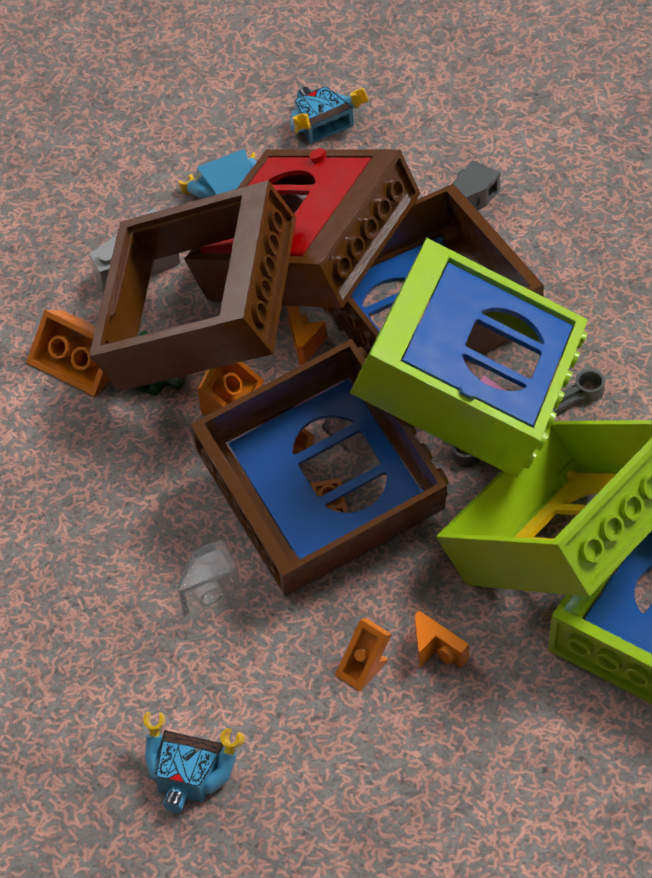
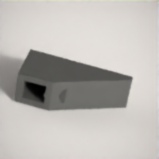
M472 160L465 169L463 168L459 171L457 178L452 184L460 190L476 210L486 207L499 192L500 172Z

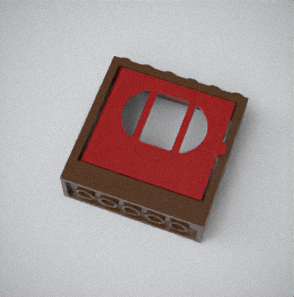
M317 148L265 150L238 186V188L269 180L284 201L289 195H307L294 213L297 218L282 305L328 308L344 307L421 194L400 149ZM234 239L190 250L184 258L204 296L210 301L222 302Z

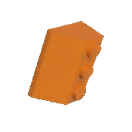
M44 310L26 363L94 397L110 381L108 376L89 357L95 325L64 310Z

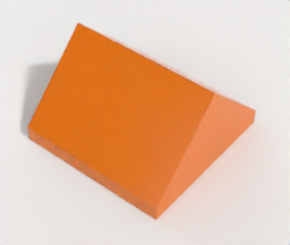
M244 362L207 370L197 389L201 414L209 415L262 386L264 379Z

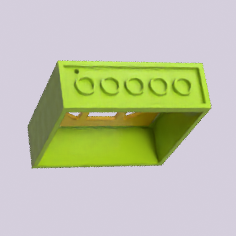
M652 420L554 421L549 430L545 428V432L549 434L541 451L534 450L537 454L529 469L523 467L517 478L502 470L436 536L463 581L470 586L590 597L652 531ZM597 494L587 505L570 504L585 496ZM555 515H577L554 539L535 537Z

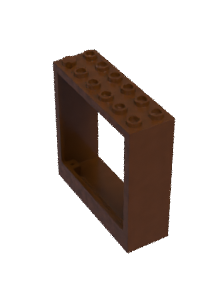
M269 180L120 222L89 357L121 391L274 353L297 217ZM234 239L220 316L138 336L154 260Z

